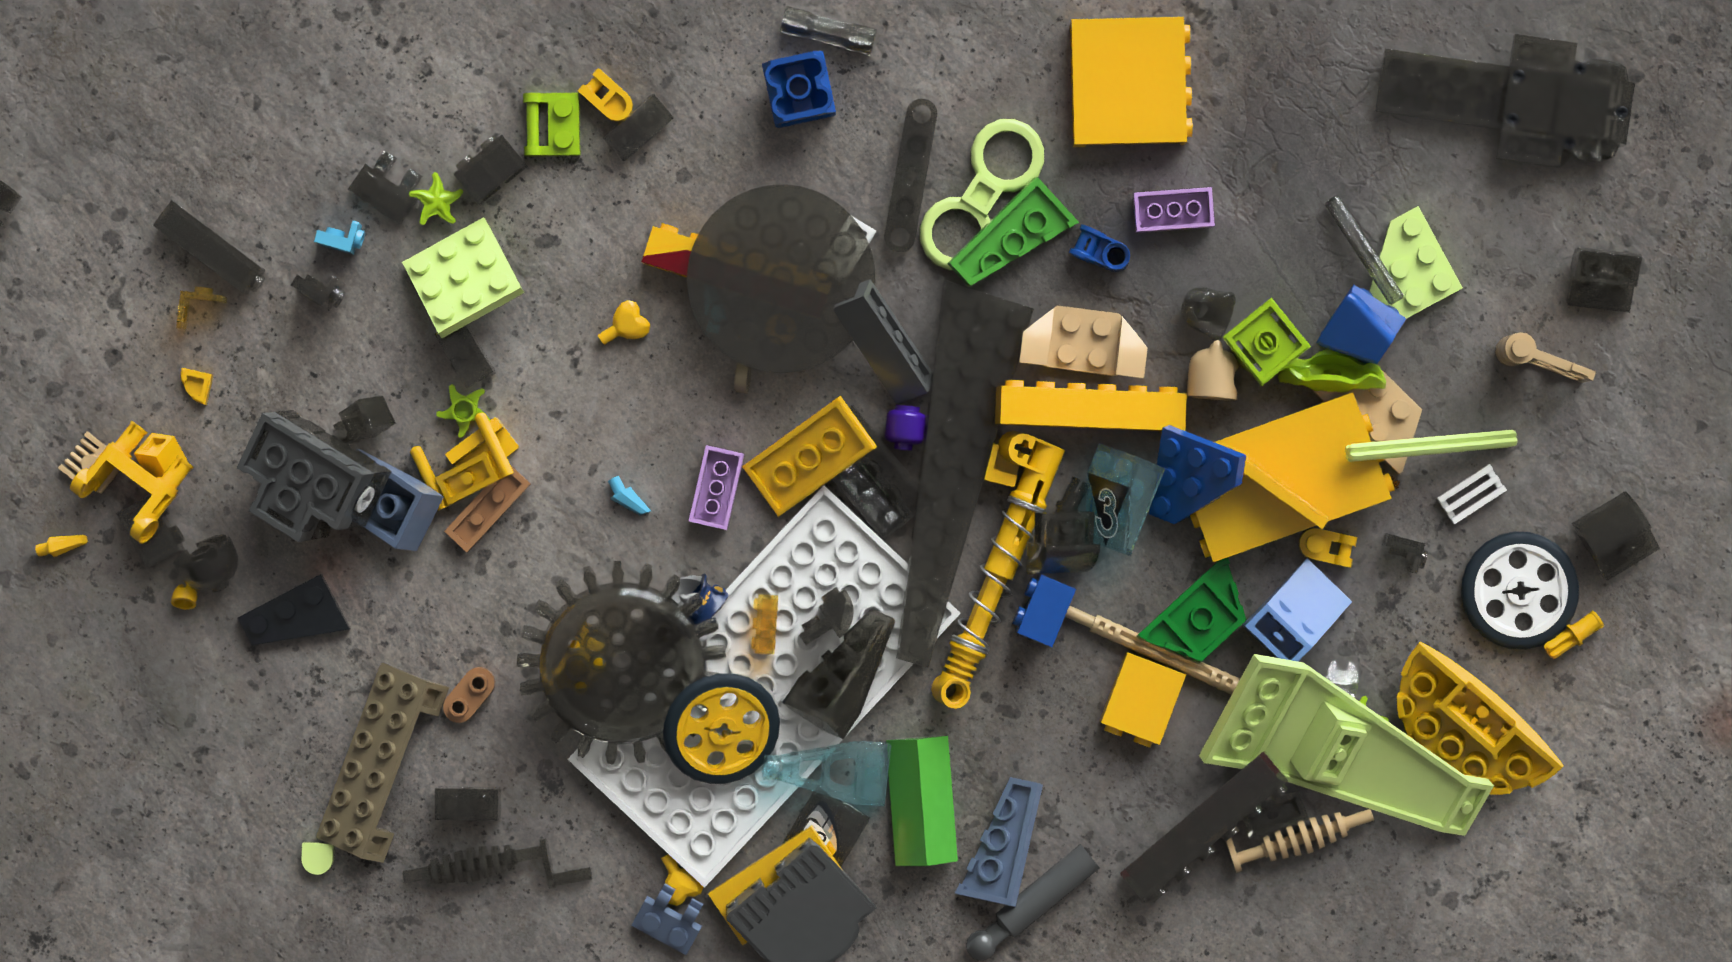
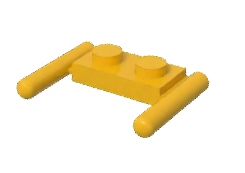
M483 412L475 416V421L488 446V451L435 477L422 448L414 446L410 450V454L424 483L444 496L438 511L514 473L487 415Z

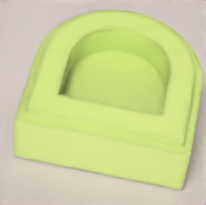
M303 842L301 861L305 870L315 875L328 871L334 862L335 846L329 843Z

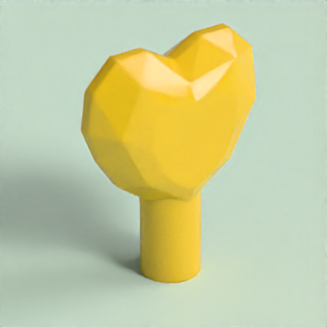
M627 300L622 302L616 309L613 316V325L598 334V337L604 345L618 336L626 339L643 338L649 333L650 323L640 315V308L637 303Z
M669 854L661 858L669 873L665 883L676 889L669 904L678 906L687 897H695L702 893L703 886L685 869L680 868L678 863Z

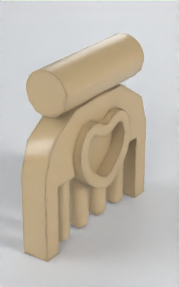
M87 431L84 436L99 448H95L85 439L80 440L81 444L94 454H89L79 445L75 446V449L83 457L80 458L74 452L70 453V457L77 461L82 469H89L106 447L104 443ZM69 459L64 460L65 464L78 473L82 470ZM63 464L58 467L72 480L76 476ZM115 467L97 492L102 494L120 470Z

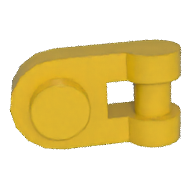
M597 68L592 74L594 77L587 85L583 84L577 91L611 121H625L633 111L632 99L601 69ZM602 86H605L609 91L600 99L596 92Z
M1311 528L1301 534L1298 546L1300 552L1307 558L1351 568L1353 561L1350 558L1353 546L1356 547L1358 537L1319 528ZM1331 542L1340 543L1338 555L1329 553Z

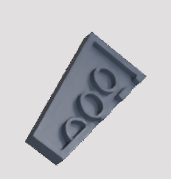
M1010 777L993 812L994 818L988 830L985 829L980 839L982 843L975 858H971L966 869L968 870L963 883H959L955 894L1016 907L1043 784Z

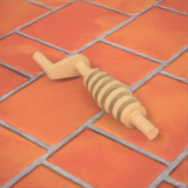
M1371 809L1346 817L1341 816V813L1337 812L1334 813L1335 820L1331 822L1328 815H1322V825H1318L1315 817L1309 818L1310 829H1306L1302 819L1297 821L1300 832L1294 833L1293 827L1290 824L1285 827L1288 836L1282 837L1281 831L1277 830L1274 832L1276 840L1270 841L1267 835L1263 837L1264 842L1261 845L1236 853L1227 824L1224 822L1210 830L1190 848L1224 837L1237 873L1242 871L1241 864L1256 859L1269 857L1270 861L1277 860L1275 853L1278 852L1281 853L1283 859L1289 858L1287 849L1290 848L1293 849L1295 857L1301 856L1299 845L1304 844L1307 854L1313 853L1311 841L1316 840L1318 848L1321 849L1325 847L1323 837L1328 836L1332 844L1337 841L1335 833L1340 832L1342 838L1347 837V831L1350 828L1374 821ZM1196 839L1186 840L1188 846L1196 841Z

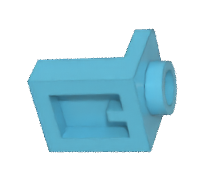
M352 221L348 238L344 237V231L327 227L326 232L317 230L314 242L324 247L354 255L355 249H360L363 244L365 231L361 230V223Z

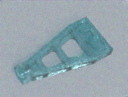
M853 741L781 755H765L762 766L763 780L783 781L855 805L885 806L891 744L887 742ZM852 758L856 761L854 783L852 785L845 786L835 783L830 779V767L834 761ZM808 760H821V778L813 780L800 777V763ZM780 763H781V764H782V770L779 772Z

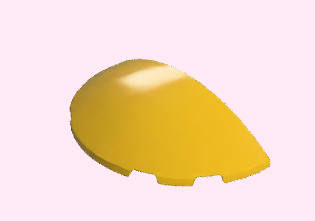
M1422 642L1416 645L1401 672L1400 690L1397 694L1398 717L1402 719L1409 737L1462 774L1489 779L1494 785L1489 795L1510 794L1513 790L1527 786L1533 788L1547 781L1563 768L1564 765L1541 737L1496 693L1445 655Z

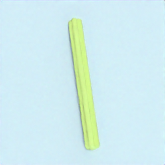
M1502 430L1347 445L1345 453L1346 459L1349 462L1508 448L1516 446L1518 440L1516 438V431Z

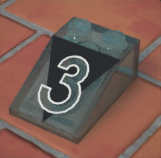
M1099 443L1087 472L1085 539L1131 556L1165 468Z

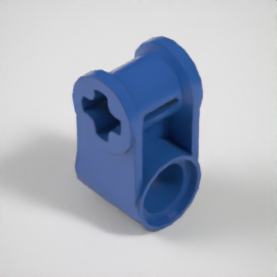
M1081 224L1079 228L1081 230L1075 247L1070 248L1069 254L1111 272H1121L1128 266L1130 251L1126 245L1096 229ZM1091 238L1087 250H1084L1088 239ZM1113 249L1121 250L1125 255L1124 262L1120 265L1109 263L1107 259L1109 251Z

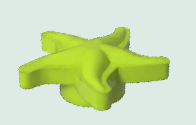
M434 172L432 174L433 182L429 190L410 191L409 197L417 198L423 204L419 221L420 225H425L427 219L436 214L446 222L454 224L456 219L450 213V204L463 194V190L459 189L455 192L444 190L438 173Z
M451 384L449 386V393L452 405L445 411H438L436 416L444 419H455L459 426L458 437L463 438L471 421H475V416L483 412L478 408V401L480 396L485 393V389L481 388L464 396L456 390L454 384Z

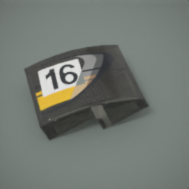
M816 786L783 843L813 825L841 867L870 817Z

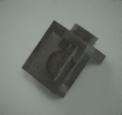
M1385 533L1382 545L1390 547L1389 554L1407 558L1408 552L1412 553L1408 572L1417 574L1419 568H1424L1428 556V551L1424 550L1425 543Z

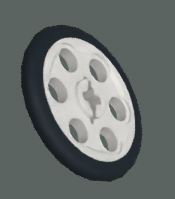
M1510 532L1498 535L1485 542L1473 554L1466 565L1462 578L1461 598L1469 621L1484 638L1495 645L1508 649L1527 650L1544 645L1566 629V625L1570 623L1575 614L1579 601V582L1576 570L1569 556L1556 543L1544 536L1531 532ZM1516 550L1523 552L1526 558L1524 566L1518 569L1513 568L1509 564V556ZM1544 563L1551 565L1554 570L1553 578L1547 582L1541 581L1537 575L1538 567ZM1491 568L1496 569L1500 574V582L1493 587L1486 585L1483 580L1484 573ZM1520 581L1523 587L1538 588L1537 591L1524 593L1521 600H1519V596L1516 594L1502 593V591L1516 588L1518 586L1517 582ZM1545 595H1552L1557 600L1556 609L1550 613L1544 612L1540 607V601ZM1491 600H1498L1503 605V612L1497 618L1490 617L1487 614L1486 606ZM1519 613H1527L1531 617V626L1525 631H1521L1515 626V618Z

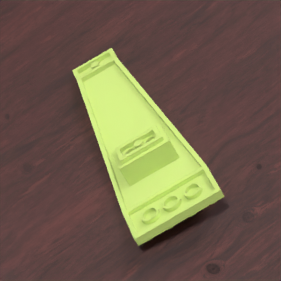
M1253 654L1199 755L1206 764L1245 769L1262 753L1266 752L1281 769L1274 778L1439 832L1462 836L1467 834L1494 787L1487 778L1462 774L1305 663Z

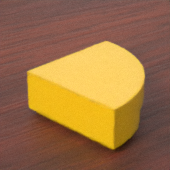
M181 368V381L186 392L196 402L207 405L214 375Z

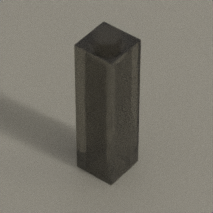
M171 200L153 224L154 227L242 293L248 295L250 291L256 292L264 282L265 277L262 275L266 270L178 203Z

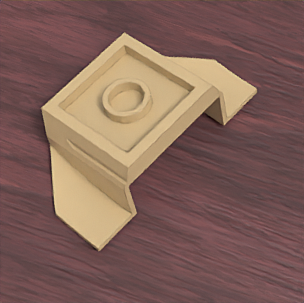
M1056 306L1023 332L1019 362L1100 375L1144 378L1148 348L1119 313Z

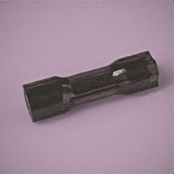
M786 6L780 33L844 47L849 51L871 56L877 29L855 23H845L815 15L809 11Z

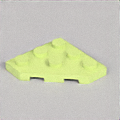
M1419 206L1389 222L1369 290L1374 298L1385 305L1395 307L1399 314L1407 319L1463 288Z

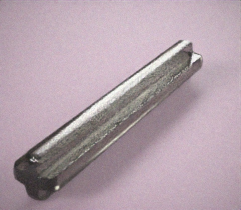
M1338 195L1329 199L1325 203L1326 208L1387 302L1392 305L1403 298V293L1342 199Z

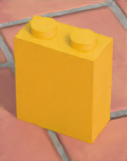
M1125 652L1099 721L1106 725L1104 731L1120 737L1123 731L1135 736L1133 742L1151 748L1152 743L1160 745L1186 674Z

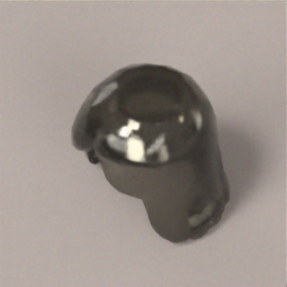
M1207 287L1193 288L1188 291L1182 302V318L1192 329L1207 335L1213 341L1220 340L1231 321L1236 303L1235 294ZM1203 303H1205L1208 310L1202 318H1198Z

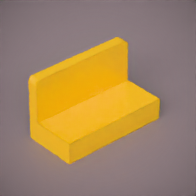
M494 417L489 422L506 457H508L519 446L501 421ZM478 429L445 455L453 465L458 466L489 449Z

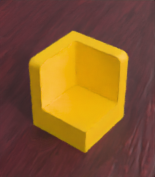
M151 433L134 452L140 466L156 478L163 476L177 455L188 462L175 436Z
M993 443L983 480L1014 488L1019 465L1005 460L999 453V445Z

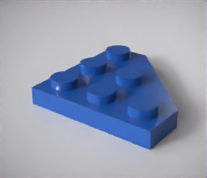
M1168 425L1163 427L1149 514L1172 524L1182 522L1196 511L1203 509L1225 493L1242 484L1246 455L1174 426Z

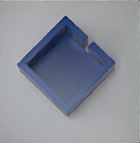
M1041 574L1038 575L1037 579L1031 578L1024 595L1029 597L1025 608L1019 606L1012 624L1017 626L1015 632L1053 647L1076 589Z

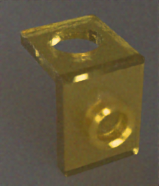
M195 287L194 292L180 291L176 328L186 330L190 299L227 304V297L213 295V289L205 287Z

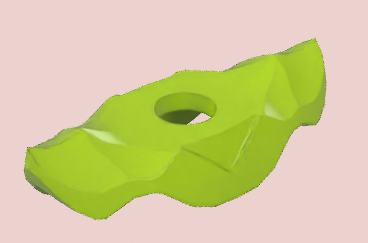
M1330 349L1319 351L1309 359L1302 360L1296 358L1281 370L1278 375V380L1281 383L1303 385L1314 391L1345 393L1352 389H1385L1386 387L1384 373L1378 364L1361 363L1354 357Z

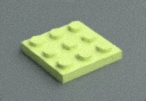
M484 217L402 262L441 338L448 336L524 293Z

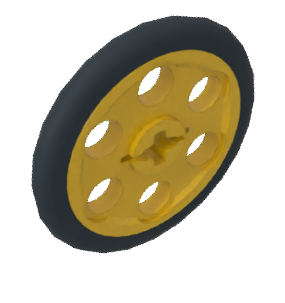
M714 674L703 677L687 686L669 707L663 730L666 752L672 763L683 774L696 781L709 784H726L741 780L761 767L774 750L780 728L778 708L771 694L761 684L749 677L738 674ZM733 693L736 695V701L733 705L729 707L720 705V699L724 694ZM702 704L707 707L705 715L701 718L691 717L690 713L695 705ZM753 710L759 713V718L755 723L745 724L743 722V717L748 711ZM722 723H725L728 730H723L722 734L718 735L715 728H720ZM693 733L700 735V742L695 747L684 745L685 738ZM742 740H750L753 742V746L750 751L740 753L736 750L738 743ZM712 752H722L724 757L720 763L712 765L707 762V758Z

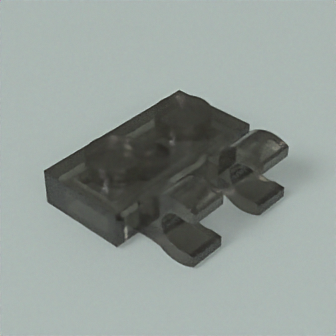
M383 151L374 168L367 164L363 166L348 190L398 225H401L418 201L414 197H409V192L415 189L423 176L413 169H409L400 185H396L385 176L397 158Z

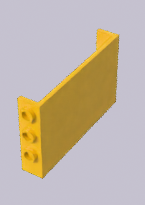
M1353 392L1215 441L1217 444L1230 446L1235 451L1245 454L1249 461L1328 516L1329 521L1392 499L1390 492L1395 491L1390 474L1386 473L1383 475L1379 463L1383 462L1384 459L1349 462L1346 459V446L1371 442L1368 433L1374 431L1368 414L1361 415ZM1244 473L1240 486L1190 515L1194 528L1201 527L1205 539L1199 540L1205 558L1211 556L1213 562L1317 526Z

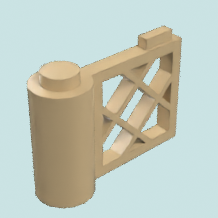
M1520 332L1506 336L1499 340L1496 345L1497 359L1505 366L1512 367L1528 362L1581 383L1593 381L1596 371L1536 349L1534 339L1527 333Z

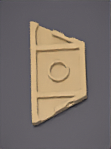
M1385 373V389H1352L1345 393L1313 390L1323 402L1353 392L1361 415L1368 414L1374 431L1368 433L1371 442L1413 439L1422 413V408ZM1407 457L1387 458L1384 461L1397 474H1400L1404 469Z

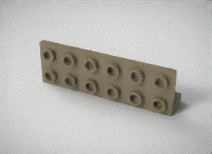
M380 664L316 837L361 859L384 863L394 833L377 828L378 822L419 713L439 716L449 687L421 679L389 664Z

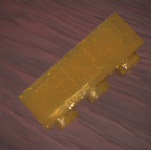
M759 594L758 598L754 599V610H757V618L753 617V629H756V637H752L751 649H755V653L775 654L779 595Z

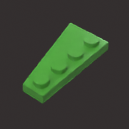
M1035 177L947 264L967 286H971L1079 222L1038 177Z

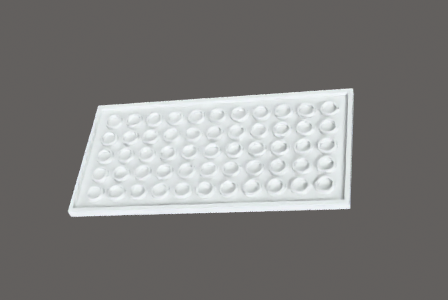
M824 485L726 589V592L729 594L728 599L707 625L691 636L685 633L568 758L581 773L704 888L961 614ZM714 674H738L758 682L771 694L777 705L780 718L779 737L774 750L766 762L745 778L726 784L704 783L683 774L672 763L666 752L663 739L664 721L669 707L676 697L690 684ZM733 693L724 694L720 699V705L724 707L733 705L736 701V695ZM702 704L695 705L691 710V717L701 718L705 715L707 707ZM753 710L748 711L743 717V722L745 724L755 723L759 718V713ZM722 723L720 728H715L718 735L722 734L723 730H728L725 723ZM695 733L688 735L685 738L684 745L695 747L700 742V735ZM742 740L738 743L736 750L740 753H746L751 750L753 742ZM714 751L708 756L707 762L712 765L718 764L722 761L724 754L720 751Z

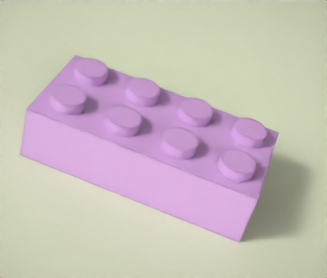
M1212 187L1133 193L1135 233L1213 228L1215 226Z
M706 445L689 522L724 530L728 529L745 454Z

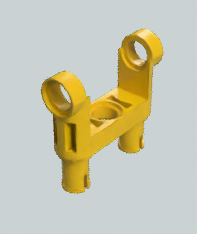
M131 420L129 426L115 443L113 441L108 443L89 469H82L76 474L70 484V490L78 497L85 498L93 491L96 492L116 467L152 495L134 517L133 521L135 522L130 530V536L143 544L154 536L158 529L159 517L178 495L177 487L194 467L177 455L162 477H154L131 459V452L148 433Z

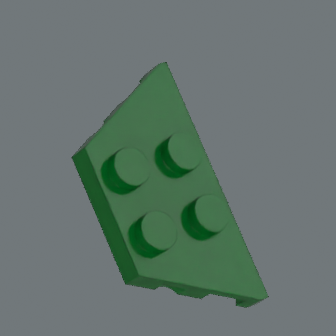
M1229 558L1219 560L1147 625L1137 637L1142 641L1199 663L1202 662L1247 620L1243 606L1238 598L1239 592L1236 582L1233 581L1230 571Z

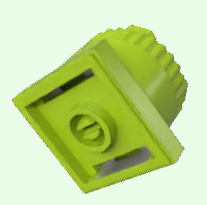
M1272 297L1222 337L1234 353L1241 367L1249 371L1260 386L1267 383L1311 347Z

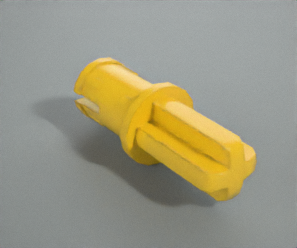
M1592 610L1573 625H1566V630L1554 639L1546 642L1544 649L1551 658L1556 659L1575 645L1581 646L1584 639L1602 629L1604 624L1598 614Z

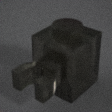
M377 396L359 399L339 413L342 421L337 422L333 426L335 431L346 429L347 436L341 440L342 446H348L357 440L374 438L396 424L384 397Z

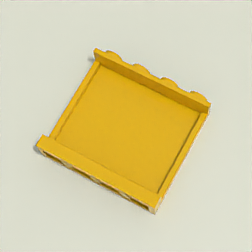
M1184 17L1071 19L1073 147L1180 143V145H1185L1187 143V137H1192L1193 124L1192 118H1187L1186 106L1192 105L1191 87H1186V75H1191V57L1185 56V44H1190V25H1184Z

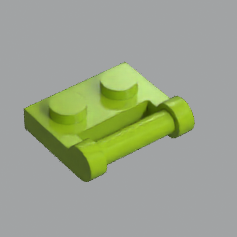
M579 92L523 93V103L526 104L527 146H524V156H581ZM539 104H548V146H539Z

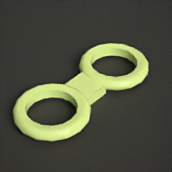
M999 119L987 124L976 135L971 147V164L976 176L963 196L948 197L936 202L925 213L920 225V243L925 255L937 266L953 270L947 264L952 258L942 254L936 248L932 239V228L941 214L950 210H963L970 213L977 220L980 229H982L991 221L988 213L1002 192L1022 190L1033 178L1039 177L1044 165V147L1039 135L1028 124L1016 119ZM1001 132H1014L1021 135L1029 143L1032 150V162L1029 169L1022 176L1013 180H1003L995 177L987 170L983 161V150L986 143L994 135Z

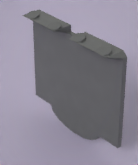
M811 838L805 840L775 865L774 868L779 878L767 888H765L761 878H759L726 905L727 921L767 962H833L844 954L856 940L860 930L858 923L877 908Z

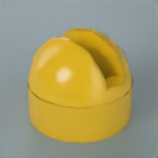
M179 584L172 593L171 604L183 610H190L196 607V589L190 584H187L186 587L183 584Z

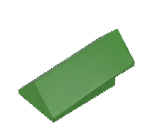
M948 735L886 740L895 866H931L958 861Z

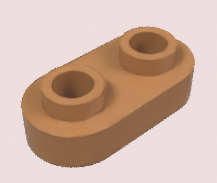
M476 667L468 671L444 701L443 710L446 717L456 723L469 720L495 688L493 673L483 667ZM476 677L484 680V687L482 689L474 687L473 681ZM456 701L464 704V711L462 713L454 711L453 705Z

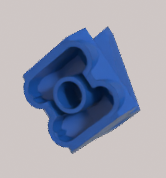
M812 51L762 63L776 128L836 115L823 51Z
M1353 284L1320 333L1321 335L1316 343L1321 347L1358 358L1364 363L1377 365L1393 342L1406 318L1400 315L1395 307L1385 305L1374 298L1369 290L1359 288Z

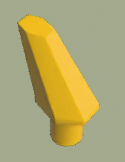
M86 535L49 537L46 543L36 545L35 550L39 557L49 554L56 557L86 544L88 539Z

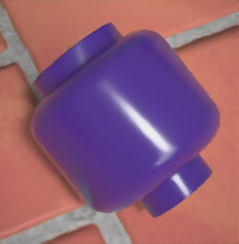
M895 405V409L888 411L886 415L885 439L889 442H894V449L912 451L913 445H919L924 442L926 415L920 412V407Z

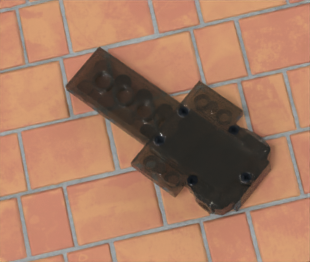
M1515 34L1513 36L1509 66L1385 49L1375 112L1499 129L1496 159L1559 168L1562 151L1571 154L1581 161L1602 163L1612 159L1618 148L1627 144L1635 83L1629 82L1626 67L1619 63L1592 59L1586 62L1575 60L1577 43Z

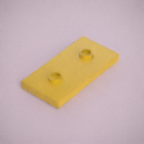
M839 396L743 465L742 468L779 517L877 446L843 398Z
M813 825L709 891V897L742 945L746 944L747 941L727 921L726 905L759 878H761L765 888L779 878L774 868L775 865L805 840L811 838L840 867Z

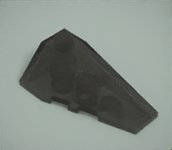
M871 609L844 634V641L833 652L828 649L821 656L823 661L811 673L806 670L798 678L782 703L821 730L844 739L861 714L896 620L893 617Z

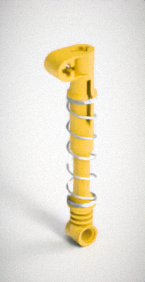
M1018 431L1006 432L1000 438L998 445L1000 455L1005 460L1024 467L1017 488L1011 491L1010 496H1008L1007 501L1010 502L1008 509L1002 511L1005 517L998 535L991 538L993 547L987 562L980 565L981 570L986 574L981 590L969 592L970 598L975 601L970 617L958 620L964 632L957 636L953 634L952 638H950V653L953 656H948L947 660L950 663H945L944 665L947 671L942 670L941 674L932 683L931 691L935 700L949 708H961L970 699L971 682L968 679H973L974 677L971 671H976L977 667L974 664H979L980 660L985 659L986 654H988L987 651L990 649L983 640L989 624L1001 622L1000 618L994 613L1000 597L1012 595L1010 589L1005 586L1008 579L1013 581L1017 569L1023 568L1020 561L1028 542L1034 540L1032 531L1039 515H1044V512H1046L1047 505L1045 499L1065 453V450ZM1016 443L1022 447L1032 449L1030 455L1014 449ZM1006 589L1009 594H1002V592ZM972 594H979L977 599L972 596ZM994 616L998 621H991ZM961 621H968L966 627L961 623ZM951 684H955L956 691L954 695L947 698V688Z

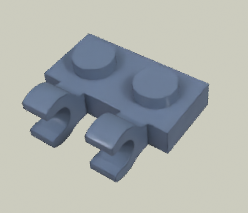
M665 883L656 900L648 896L646 897L631 926L687 955L702 925L694 921L703 904L692 898L683 915L670 909L667 905L676 889Z

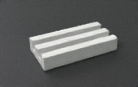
M1488 464L1436 499L1451 522L1456 524L1507 491V489L1500 482L1492 466ZM1486 474L1489 476V480L1448 505L1446 501L1448 498ZM1493 484L1495 485L1496 489L1457 515L1454 514V509Z

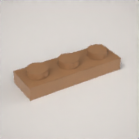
M512 465L513 474L485 487L444 531L467 553L531 485Z

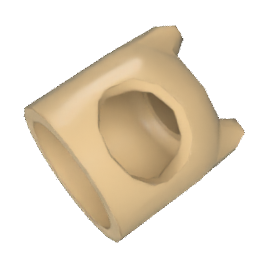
M1219 340L1214 341L1209 348L1197 351L1191 357L1188 370L1187 397L1223 401L1237 400L1238 392L1234 385V376L1239 368V363L1232 353L1223 350L1222 342Z

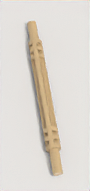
M1069 606L1066 618L1089 627L1090 632L1181 671L1232 695L1240 678L1221 671L1216 667L1203 662H1196L1142 641L1137 637L1139 633L1125 628L1118 623L1116 624L1109 619H1105L1098 614L1095 617L1072 606Z

